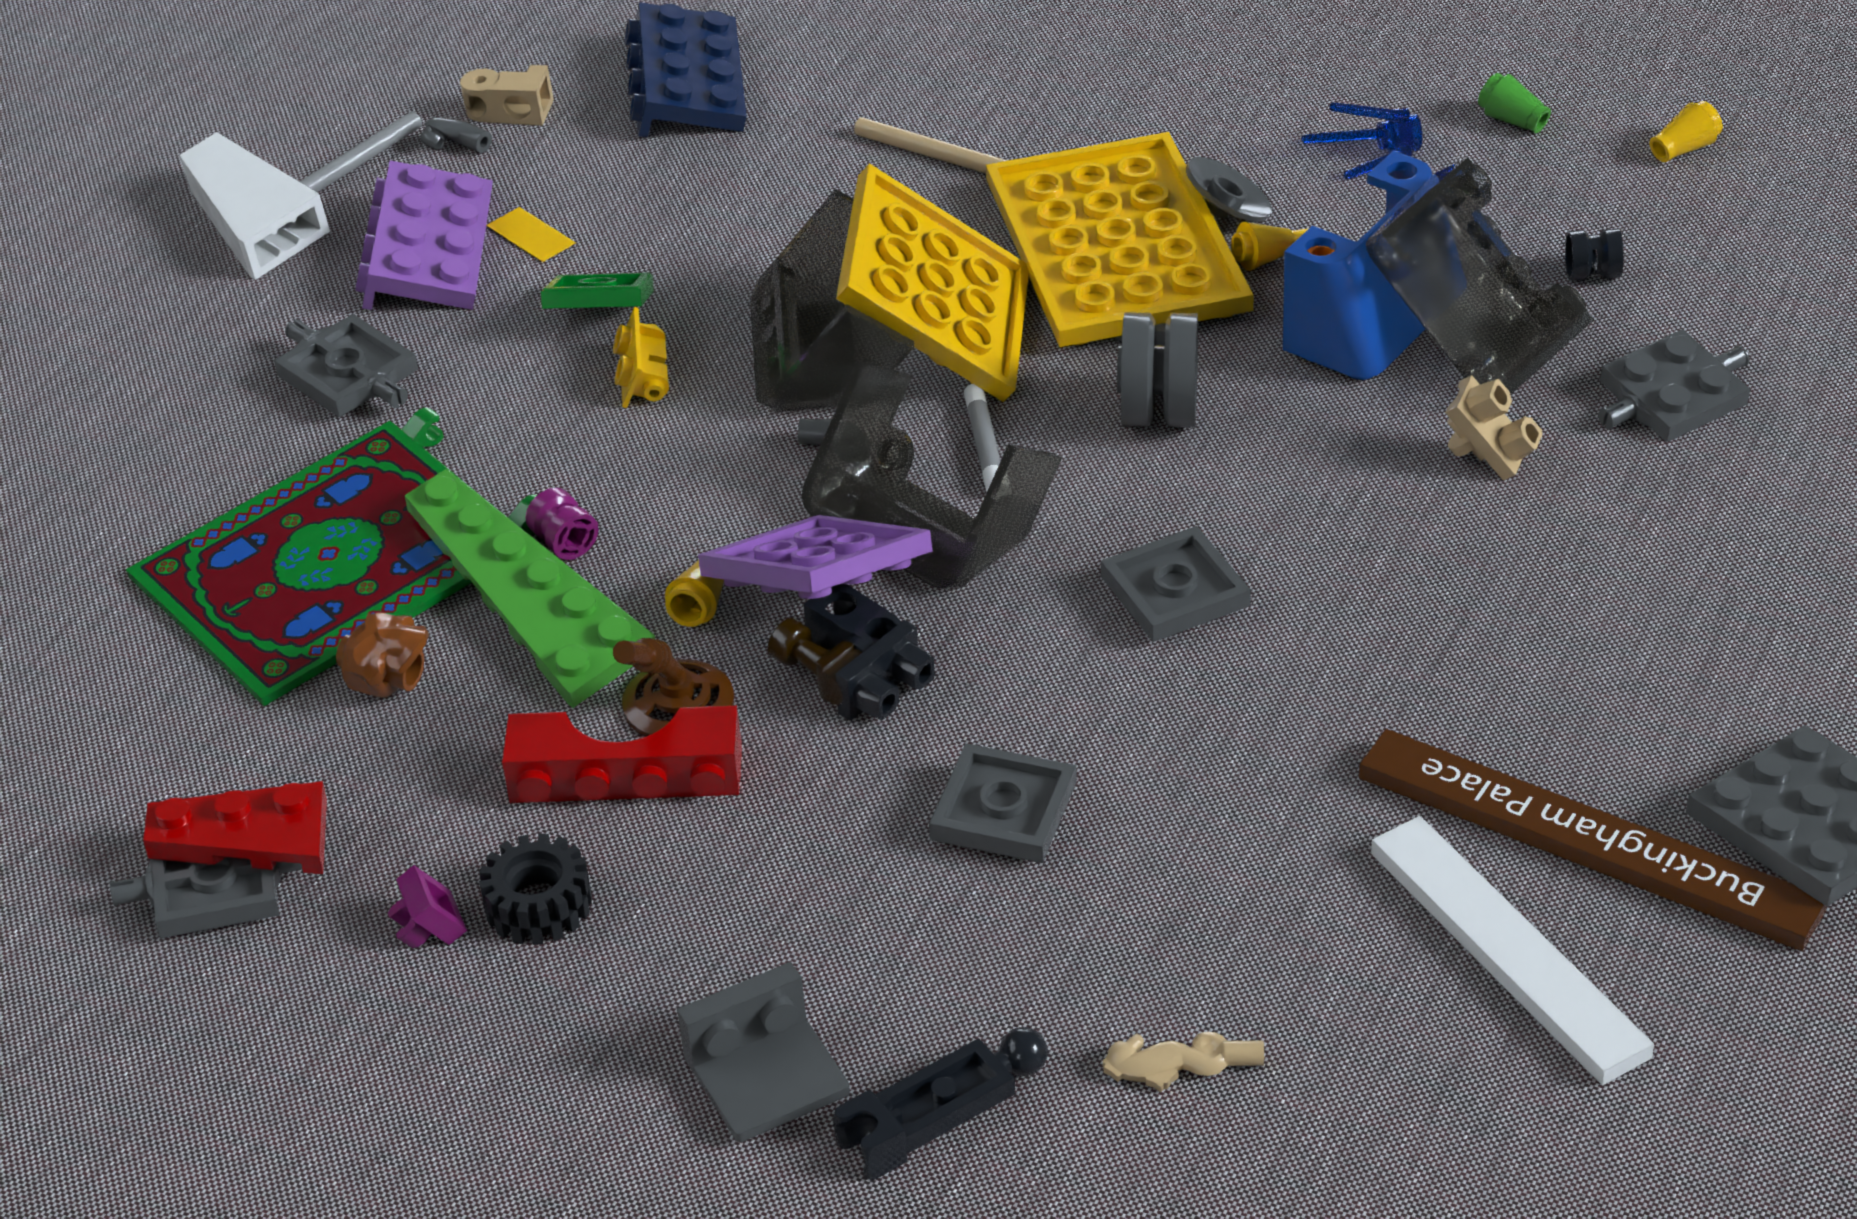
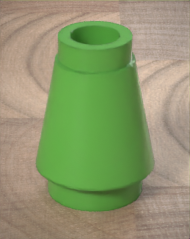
M1500 73L1493 74L1483 86L1478 97V105L1484 108L1486 116L1534 133H1538L1544 128L1551 115V109L1545 106L1543 102L1511 74L1505 76Z

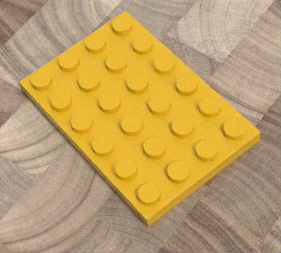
M1169 132L986 164V181L1021 260L1026 263L1029 279L1059 347L1083 345L1091 341L1122 336L1124 312L1151 313L1157 325L1166 323L1171 313H1198V321L1213 318H1227L1235 314L1253 311L1254 295L1203 196L1189 180L1186 173L1187 165Z

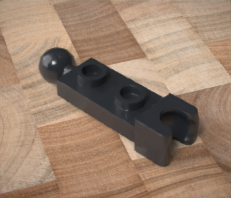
M1028 1027L1010 1030L1002 1037L998 1051L994 1054L978 1038L877 1094H874L869 1089L838 1106L833 1115V1128L837 1144L841 1149H850L861 1144V1151L865 1161L863 1168L864 1177L868 1180L878 1179L908 1161L907 1153L916 1150L1015 1095V1078L1013 1075L1029 1076L1037 1073L1045 1065L1048 1056V1046L1042 1034Z

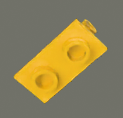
M634 307L627 326L619 325L613 344V353L620 355L615 372V385L621 386L623 408L628 407L632 395L644 397L649 401L655 402L661 400L669 390L667 364H665L667 359L665 333L655 324L639 323V308Z

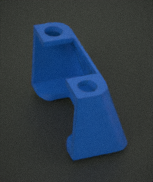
M1394 150L1367 174V184L1386 190V214L1356 242L1312 225L1284 253L1283 350L1357 380L1370 379L1383 372L1465 289L1464 277L1431 168L1427 163ZM1315 246H1326L1333 249L1334 252L1325 256H1317L1309 253L1307 250Z

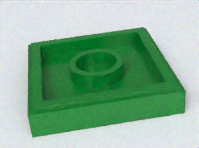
M645 272L557 275L541 291L542 309L642 306L654 292L653 274Z

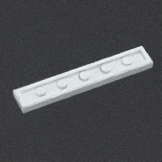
M1421 816L1372 839L1371 854L1602 1086L1652 1059L1654 1043Z

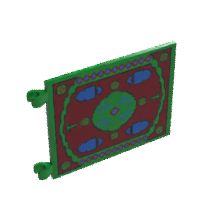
M424 407L412 415L402 430L391 421L382 424L127 568L128 577L263 706L268 705L337 663L336 653L340 641L345 635H351L357 626L364 623L368 614L386 613L395 616L406 615L414 618L472 583L461 576L452 565L451 558L442 553L409 513L405 500L407 493L443 470L448 469L423 448L438 444L444 437L440 428L431 425L440 420L439 415L434 410ZM534 494L522 499L508 517L529 535L535 534L526 525L525 516L528 506L537 496Z

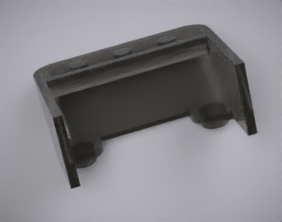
M837 189L833 191L762 274L752 292L750 308L756 400L775 412L861 405L866 400L870 401L878 395L885 379L914 348L913 340L846 304L845 306L844 303L836 299L854 200Z
M856 361L802 489L803 505L812 517L823 515L930 530L933 551L912 558L911 566L903 570L935 588L948 590L962 588L1027 537L1062 457L1051 452L1008 444L977 516L973 518L906 480L914 459V446L910 436L905 431L892 425V421L912 376L902 371Z

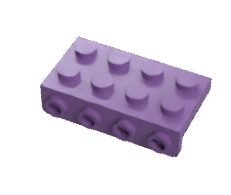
M390 160L386 179L379 177L376 179L367 233L358 271L355 291L365 293L362 309L372 310L375 292H381L473 310L493 180L479 178L468 173L458 174L432 169L423 164L412 165Z

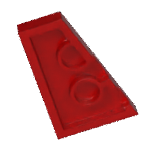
M323 781L303 784L289 783L279 787L247 791L232 790L222 794L184 799L170 798L160 802L147 803L143 837L148 859L213 865L222 861L225 857L250 859L252 868L273 870L277 862L299 863L302 865L303 873L323 874L327 808Z

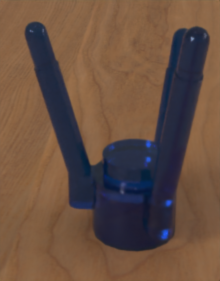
M1332 102L1329 105V109L1332 112L1385 120L1378 122L1376 128L1320 132L1304 134L1301 137L1302 143L1305 144L1376 139L1380 150H1387L1389 154L1394 150L1412 157L1411 152L1419 151L1422 147L1423 132L1419 116L1416 113L1410 114L1408 108L1385 109ZM1389 154L1346 170L1343 174L1344 178L1352 179L1371 172Z

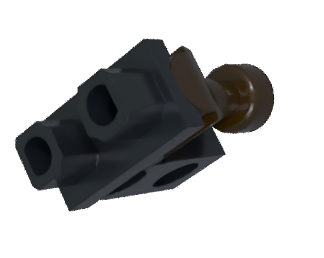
M848 584L832 586V593L830 595L809 599L804 603L805 625L794 618H789L775 628L768 642V654L786 666H792L800 662L817 676L820 697L825 703L830 702L834 705H839L838 714L847 720L852 721L859 714L865 712L882 721L895 711L900 702L899 687L896 686L902 681L914 689L921 690L934 679V657L918 646V632L915 625L907 620L901 622L894 614ZM832 602L834 614L829 613L825 609Z

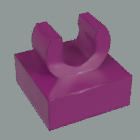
M415 865L396 879L403 899L397 901L390 908L388 915L389 918L403 926L396 933L400 941L411 948H417L426 942L432 933L450 945L467 931L450 889Z

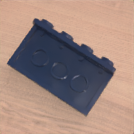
M639 2L636 18H628L625 30V45L629 46L626 69L631 70L628 82V95H633L630 106V121H637L638 137L648 138L652 119L743 132L747 114L736 17L727 16L715 10L701 12L683 9L675 4L656 5Z

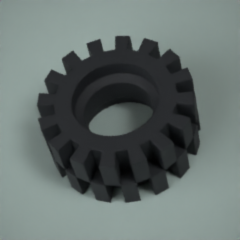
M538 833L537 842L530 843L527 834L518 836L519 845L513 847L509 841L499 845L501 856L491 852L486 857L487 866H481L479 872L481 880L479 884L485 914L490 927L495 926L497 934L502 938L511 933L514 943L523 944L525 937L531 936L533 945L544 944L543 935L550 933L554 941L564 938L563 927L568 928L571 932L579 928L578 917L586 919L590 913L589 904H592L585 857H581L580 849L575 844L568 848L567 839L560 836L551 844L549 834ZM548 883L554 885L552 888L538 894L517 893L522 888L532 884Z

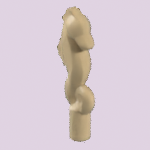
M1206 1031L1197 1034L1192 1041L1191 1047L1173 1040L1160 1042L1141 1050L1144 1045V1039L1141 1035L1134 1034L1126 1042L1117 1041L1113 1043L1108 1050L1106 1058L1103 1060L1104 1073L1111 1076L1117 1082L1121 1079L1145 1082L1146 1086L1153 1087L1161 1093L1179 1078L1178 1071L1182 1069L1197 1075L1211 1076L1219 1074L1227 1066H1264V1041H1227L1224 1036L1216 1032Z

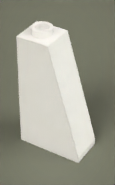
M216 132L180 154L191 193L246 272L253 279H258L330 232L319 193Z

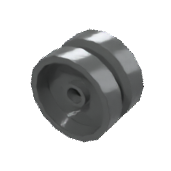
M1124 312L1122 346H1118L1117 393L1121 394L1122 427H1149L1155 415V396L1163 395L1164 420L1169 428H1195L1198 375V313H1171L1165 325V344L1161 346L1157 345L1156 320L1151 313Z

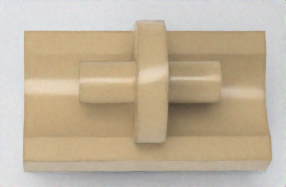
M1471 375L1460 380L1457 386L1459 388L1458 395L1445 412L1449 417L1447 423L1455 431L1448 441L1449 449L1455 456H1463L1472 451L1479 461L1485 459L1503 481L1515 476L1522 459L1537 449L1543 435L1542 429L1531 417L1525 416L1514 422L1510 421L1505 413L1508 412L1512 399L1509 390L1499 379L1479 384Z

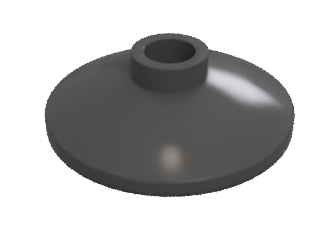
M1194 157L1187 164V176L1196 190L1205 198L1211 214L1222 219H1226L1231 215L1252 222H1263L1271 214L1272 207L1266 195L1250 179L1234 168L1207 157Z

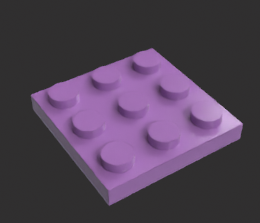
M816 515L698 554L701 576L724 579L725 586L739 587L756 584L760 585L762 592L775 593L794 590L798 591L800 598L814 599L830 595L832 593L831 587L838 584H859L870 581L872 579V572L907 568L911 566L912 558L932 552L933 550L931 533L927 529Z

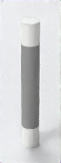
M971 384L964 389V397L987 494L990 497L998 498L1007 492L1004 472L984 390L975 384Z

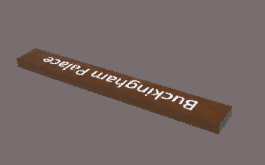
M1387 728L1359 765V779L1802 952L1826 912L1827 907L1792 883Z

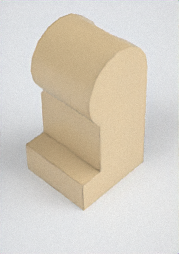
M530 65L527 72L500 71V73H497L492 69H476L466 73L460 80L466 114L473 121L543 126L554 101L548 65Z

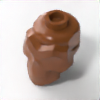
M386 613L368 614L364 623L357 626L351 635H345L342 638L337 649L336 662L341 667L342 678L347 687L380 698H387L396 693L398 689L405 691L413 690L423 672L424 653L422 650L426 645L429 633L425 626H415L411 616H395Z

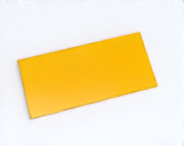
M521 207L486 225L542 262L576 244V242Z

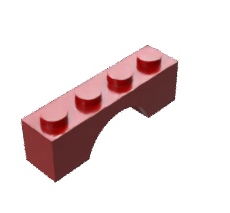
M737 705L680 707L671 721L657 732L640 739L625 742L602 741L583 734L574 727L566 712L508 714L502 765L509 802L530 803L739 795L742 741Z

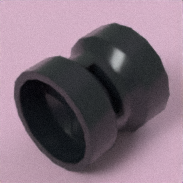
M1619 228L1603 229L1599 234L1588 235L1584 230L1567 232L1565 240V265L1570 281L1585 280L1589 275L1600 274L1604 279H1614L1622 276L1624 250L1622 234Z

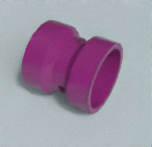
M549 488L540 492L527 508L525 516L526 525L539 539L545 540L546 545L558 558L564 560L576 559L584 555L597 539L599 532L598 522L586 509L579 507L576 500L562 488Z

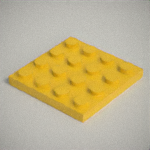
M869 163L857 178L836 299L844 303L850 311L863 315L886 329L894 338L905 341L925 353L936 364L946 366L970 381L971 384H975L983 389L984 392H988L1004 402L1016 390L1029 277L1026 263Z

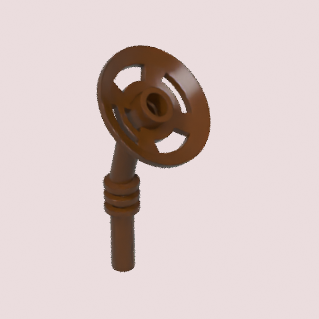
M642 638L636 642L623 640L617 642L613 648V656L617 662L633 665L638 671H641L625 688L622 697V707L627 723L636 732L645 737L657 732L669 723L648 716L655 708L663 712L676 714L680 707H705L711 697V688L719 689L718 698L713 706H734L733 686L725 673L717 667L702 661L690 659L676 660L672 656L670 646L664 641L651 638ZM688 669L698 670L703 673L698 675L692 671H689ZM648 680L643 690L644 697L636 700L638 690ZM659 683L660 690L653 692L654 687ZM694 688H702L700 694L695 698Z

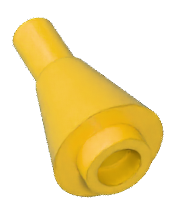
M1242 222L1239 224L1236 233L1232 236V254L1245 270L1251 271L1283 257L1285 250L1309 228L1291 231L1288 228Z

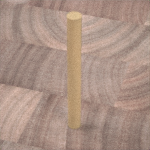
M863 117L856 121L854 132L858 136L985 174L986 164L1008 161Z

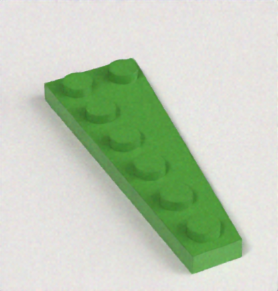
M448 469L438 473L405 495L409 513L442 553L451 558L452 565L465 580H470L480 591L485 605L492 613L497 612L508 625L509 634L519 646L524 645L535 658L537 668L572 708L633 667V665L621 664L614 659L613 648L617 642L623 640L636 642L642 638L655 639L653 633Z

